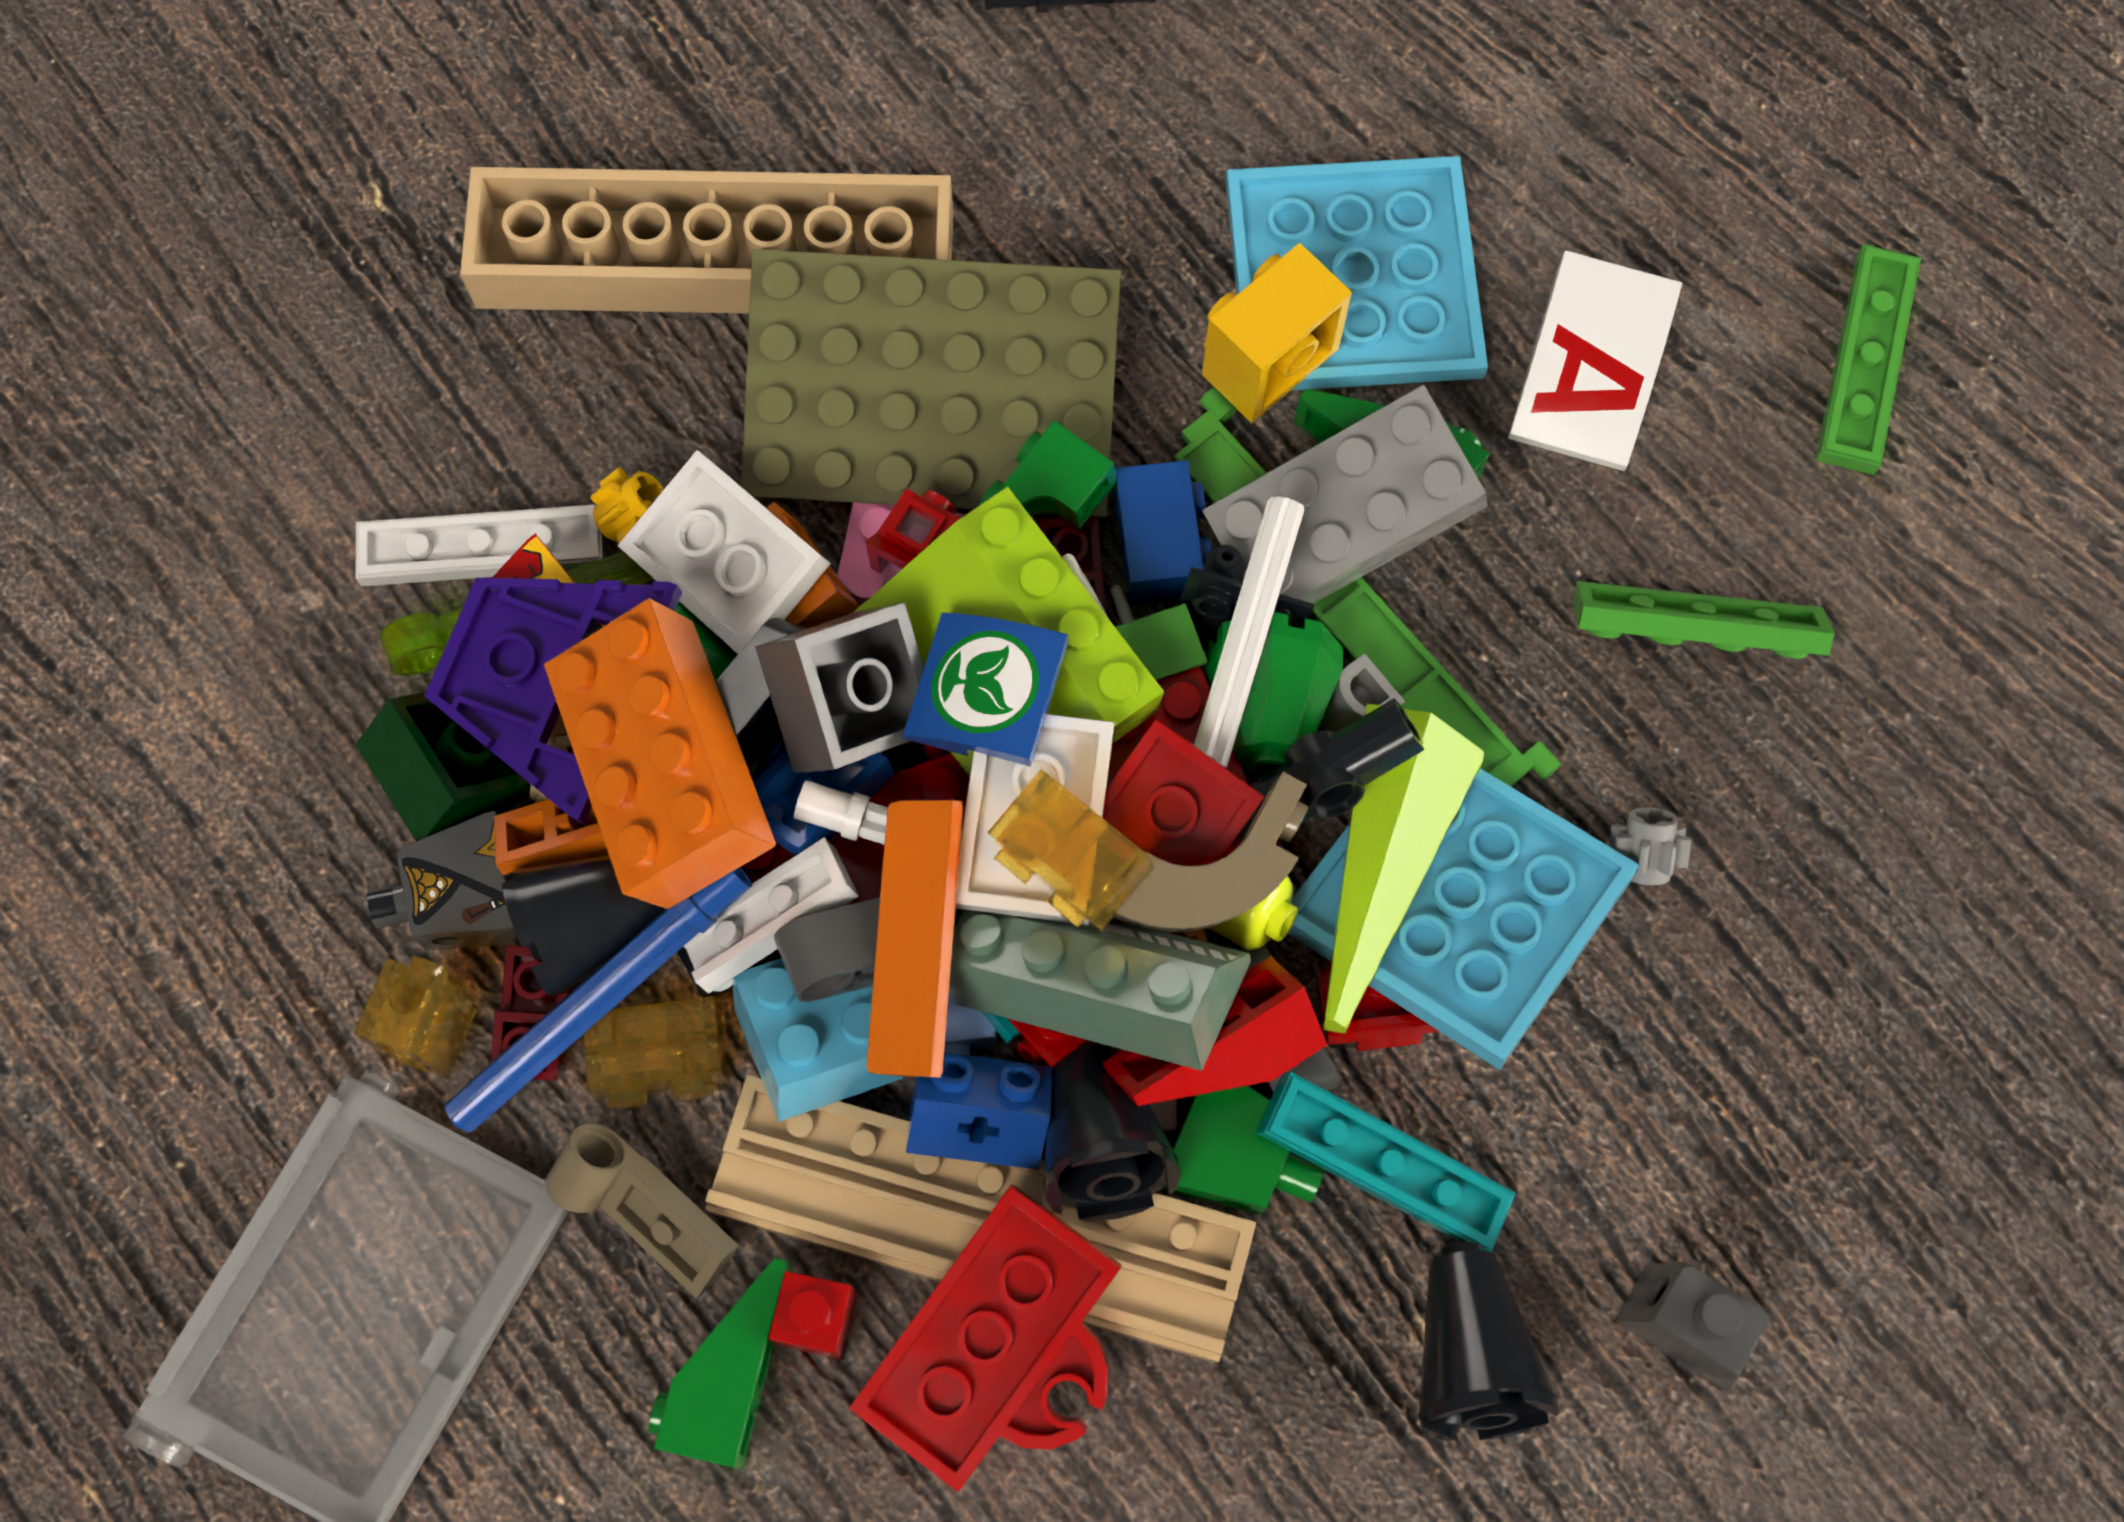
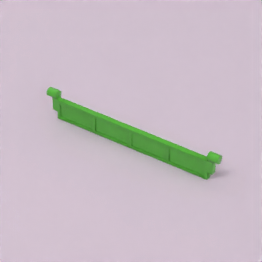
M1215 387L1208 390L1200 399V404L1207 412L1182 431V438L1188 445L1173 457V462L1188 460L1191 482H1202L1204 496L1211 504L1267 474L1224 427L1223 424L1233 417L1237 409ZM1362 577L1314 603L1311 613L1314 619L1325 625L1352 661H1355L1364 653L1404 699L1405 702L1401 705L1403 709L1433 713L1484 751L1482 770L1512 787L1531 770H1534L1544 781L1562 765L1541 741L1530 747L1522 755Z

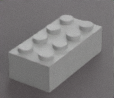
M1423 384L1202 511L1221 546L1231 545L1242 556L1244 568L1240 580L1243 582L1267 501L1271 497L1281 496L1304 506L1303 517L1279 594L1314 604L1486 508L1488 504L1483 486Z

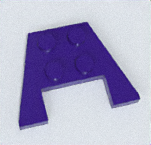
M476 577L424 696L571 818L585 824L592 809V804L575 755L547 745L560 711L544 664L593 634L598 624L607 625L648 598L675 611L682 591L678 585L662 581H653V585L623 584L621 581L597 580L596 584L561 583L558 579Z

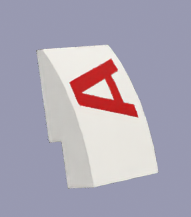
M1565 250L1555 274L1508 439L1625 471L1655 381L1682 282Z

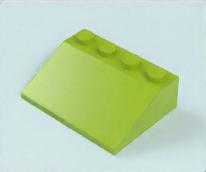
M1008 487L951 525L853 612L904 602L924 667L942 613H959L997 618L1068 634V647L1047 714L1114 722L1112 744L1158 712L1164 693L1163 689ZM969 750L968 756L949 751L970 779L974 751Z

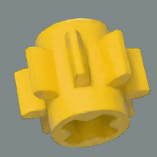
M621 467L617 468L599 482L601 488L591 495V500L596 504L593 508L594 522L604 536L620 543L664 490L663 486L655 477L646 472L637 471L629 478Z

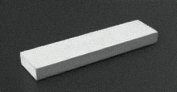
M595 505L356 522V580L363 587L493 577L524 542L535 533L566 572L606 569L605 536L598 529L593 519V508Z

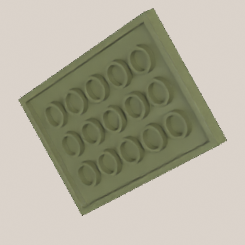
M752 249L741 487L753 497L891 505L897 503L906 488L920 496L926 490H931L948 499L956 509L974 510L979 506L982 497L997 480L1005 483L1018 467L1019 463L1016 462V458L1026 440L1036 431L1043 434L1054 420L1110 460L1121 270ZM1108 494L1090 516L1107 517Z

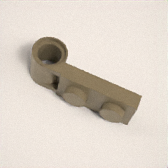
M588 1123L578 1126L572 1132L546 1177V1190L557 1205L575 1213H587L600 1207L696 1299L714 1285L739 1247L731 1237L645 1156L641 1157L617 1133L603 1125Z

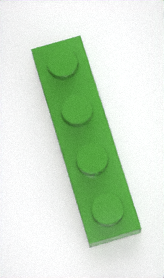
M1581 581L1576 582L1572 602L1578 629L1587 630L1590 634L1601 638H1618L1622 634L1648 636L1651 640L1665 645H1679L1686 640L1710 643L1718 649L1729 652H1740L1745 650L1746 647L1770 649L1778 655L1800 659L1807 657L1808 654L1829 656L1835 635L1823 607Z

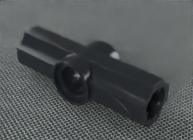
M1393 698L1337 733L1318 731L1300 738L1286 752V763L1251 785L1264 795H1267L1274 780L1282 772H1285L1307 784L1299 799V802L1308 806V810L1301 823L1313 816L1320 819H1328L1339 816L1355 807L1363 798L1365 792L1363 786L1424 751V743L1403 707ZM1262 802L1259 804L1257 809L1254 811L1252 816L1249 818L1247 823L1240 831L1243 837L1245 836Z

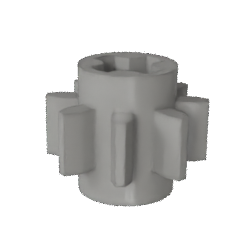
M1652 807L1636 808L1629 812L1626 826L1612 824L1609 847L1639 864L1632 882L1643 885H1661L1670 881L1674 867L1688 868L1692 838L1685 836L1686 827L1677 826L1678 817L1672 812Z

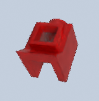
M906 488L878 532L865 541L870 568L881 574L890 562L903 569L960 519V517L955 515L957 511L955 506L944 496L934 491L926 490L920 496Z

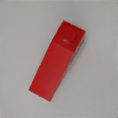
M1269 956L1247 970L1202 1071L1122 1050L1104 1061L1103 1065L1107 1073L1137 1106L1273 1081L1327 1046L1305 987L1276 960Z

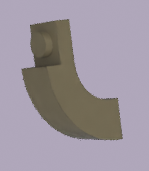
M1282 772L1274 780L1240 844L1230 855L1217 862L1203 866H1180L1168 863L1145 852L1109 916L1141 929L1179 933L1211 928L1250 910L1269 896L1282 883L1299 859V857L1275 845L1279 837L1290 842L1308 810V806L1299 802L1307 784Z

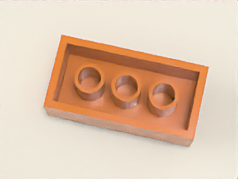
M648 598L544 664L623 895L670 909L776 846L775 839L692 620Z

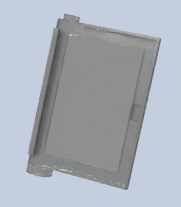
M367 1069L359 1081L346 1074L333 1097L328 1095L149 1383L145 1390L149 1394L134 1416L123 1438L150 1455L181 1469L186 1467L196 1451L320 1522H389L569 1211L560 1207L551 1199L546 1190V1180L394 1100L400 1088L392 1082Z

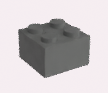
M904 602L864 609L755 646L794 773L835 770L911 741L903 738V732L924 666Z

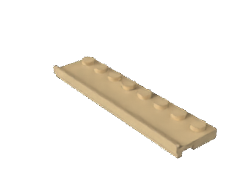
M747 1074L722 1149L724 1153L712 1189H709L705 1200L707 1203L705 1211L707 1213L940 1282L1013 1183L1122 1265L1119 1272L1084 1318L1083 1322L1086 1325L1206 1361L1219 1363L1257 1222L1158 1193L1152 1194L1153 1207L1119 1219L1101 1221L1079 1220L1077 1208L1061 1205V1215L1052 1210L1045 1198L1043 1184L1044 1160H1040L1039 1169L1036 1170L906 1153L909 1121L841 1101L778 1122L762 1079Z

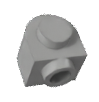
M1364 653L1342 670L1320 726L1324 731L1337 733L1362 718L1365 714L1367 703L1383 705L1395 698L1402 705L1405 701Z

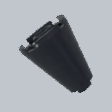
M609 855L517 869L502 876L506 881L502 883L505 903L522 948L528 946L536 961L542 959L543 963L535 965L531 969L545 993L551 998L565 993L593 974L665 910V908L623 895Z
M1089 1040L1053 1066L1051 1117L1047 1130L1043 1182L1045 1198L1052 1210L1061 1215V1205L1077 1208L1079 1220L1101 1221L1119 1219L1153 1207L1152 1194L1162 1189L1165 1185H1167L1170 1195L1177 1188L1181 1173L1178 1159L1151 1105L1137 1106L1107 1073L1103 1065L1104 1061L1119 1053L1122 1049Z
M1460 1242L1445 1246L1440 1251L1441 1256L1429 1264L1419 1402L1421 1432L1430 1438L1458 1441L1456 1428L1478 1430L1479 1440L1517 1435L1543 1427L1549 1423L1547 1412L1555 1416L1559 1414L1557 1397L1496 1255L1488 1251H1482L1480 1244L1475 1242Z

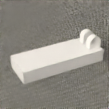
M825 837L754 882L749 890L717 917V922L705 933L699 932L683 946L687 950L695 969L691 972L695 982L708 994L712 991L719 992L730 988L733 985L732 978L776 951L778 948L774 941V935L785 924L805 915L845 906L859 897L837 849Z

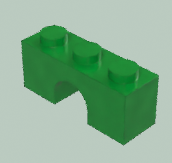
M1054 420L1043 434L1036 431L1026 440L1016 458V462L1019 463L1018 467L1005 483L1001 480L993 483L982 497L979 506L1008 487L1031 517L1041 513H1053L1062 516L1080 529L1117 482L1115 465L1111 460Z

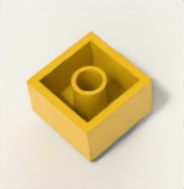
M1300 242L1283 257L1279 254L1269 257L1258 268L1251 284L1239 294L1233 291L1225 294L1212 307L1207 317L1209 321L1204 344L1205 353L1202 376L1251 423L1256 421L1339 350L1352 292Z

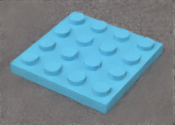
M1460 156L1227 170L1225 183L1237 294L1253 282L1254 274L1269 257L1274 254H1279L1283 257L1299 242L1352 292L1339 350L1292 390L1485 378L1488 363Z
M1480 768L1463 799L1455 819L1451 822L1396 935L1393 936L1382 957L1370 987L1500 1070L1630 884L1639 864ZM1349 825L1298 890L1291 902L1292 905L1298 908V914L1288 934L1330 961L1332 960Z

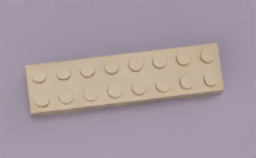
M471 167L460 275L476 309L749 314L752 249L952 260L953 200L951 175Z

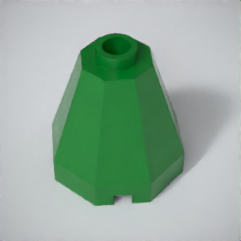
M1278 612L1273 613L1232 749L1235 758L1241 765L1260 778L1286 763V752L1292 744L1310 733L1317 732L1342 673L1343 647L1322 622L1305 618L1304 629L1288 626L1289 615ZM1231 620L1223 622L1218 629L1216 644L1211 640L1206 647L1205 657L1208 663L1205 665V672L1211 687Z

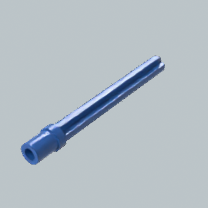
M739 867L670 909H665L446 1102L445 1112L452 1124L466 1132L474 1131L699 932L705 933L717 922V917L752 887V883L745 872Z

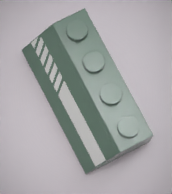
M964 910L953 931L949 988L955 1004L1202 1071L1249 968L1251 957L1250 953L1166 932L1141 929L1118 920L1090 914L1089 925Z

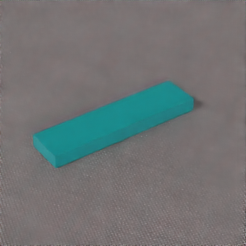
M1285 1072L1281 1075L1256 1131L1258 1135L1459 1242H1475L1480 1244L1482 1251L1492 1252L1516 1194L1512 1190L1293 1072Z

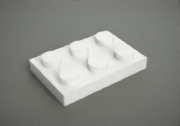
M696 450L618 544L621 550L656 581L671 582L678 585L682 591L679 602L737 654L740 653L765 622L773 618L785 620L831 564L698 450Z
M1047 714L1031 767L974 751L960 844L955 909L1089 925L1114 722Z

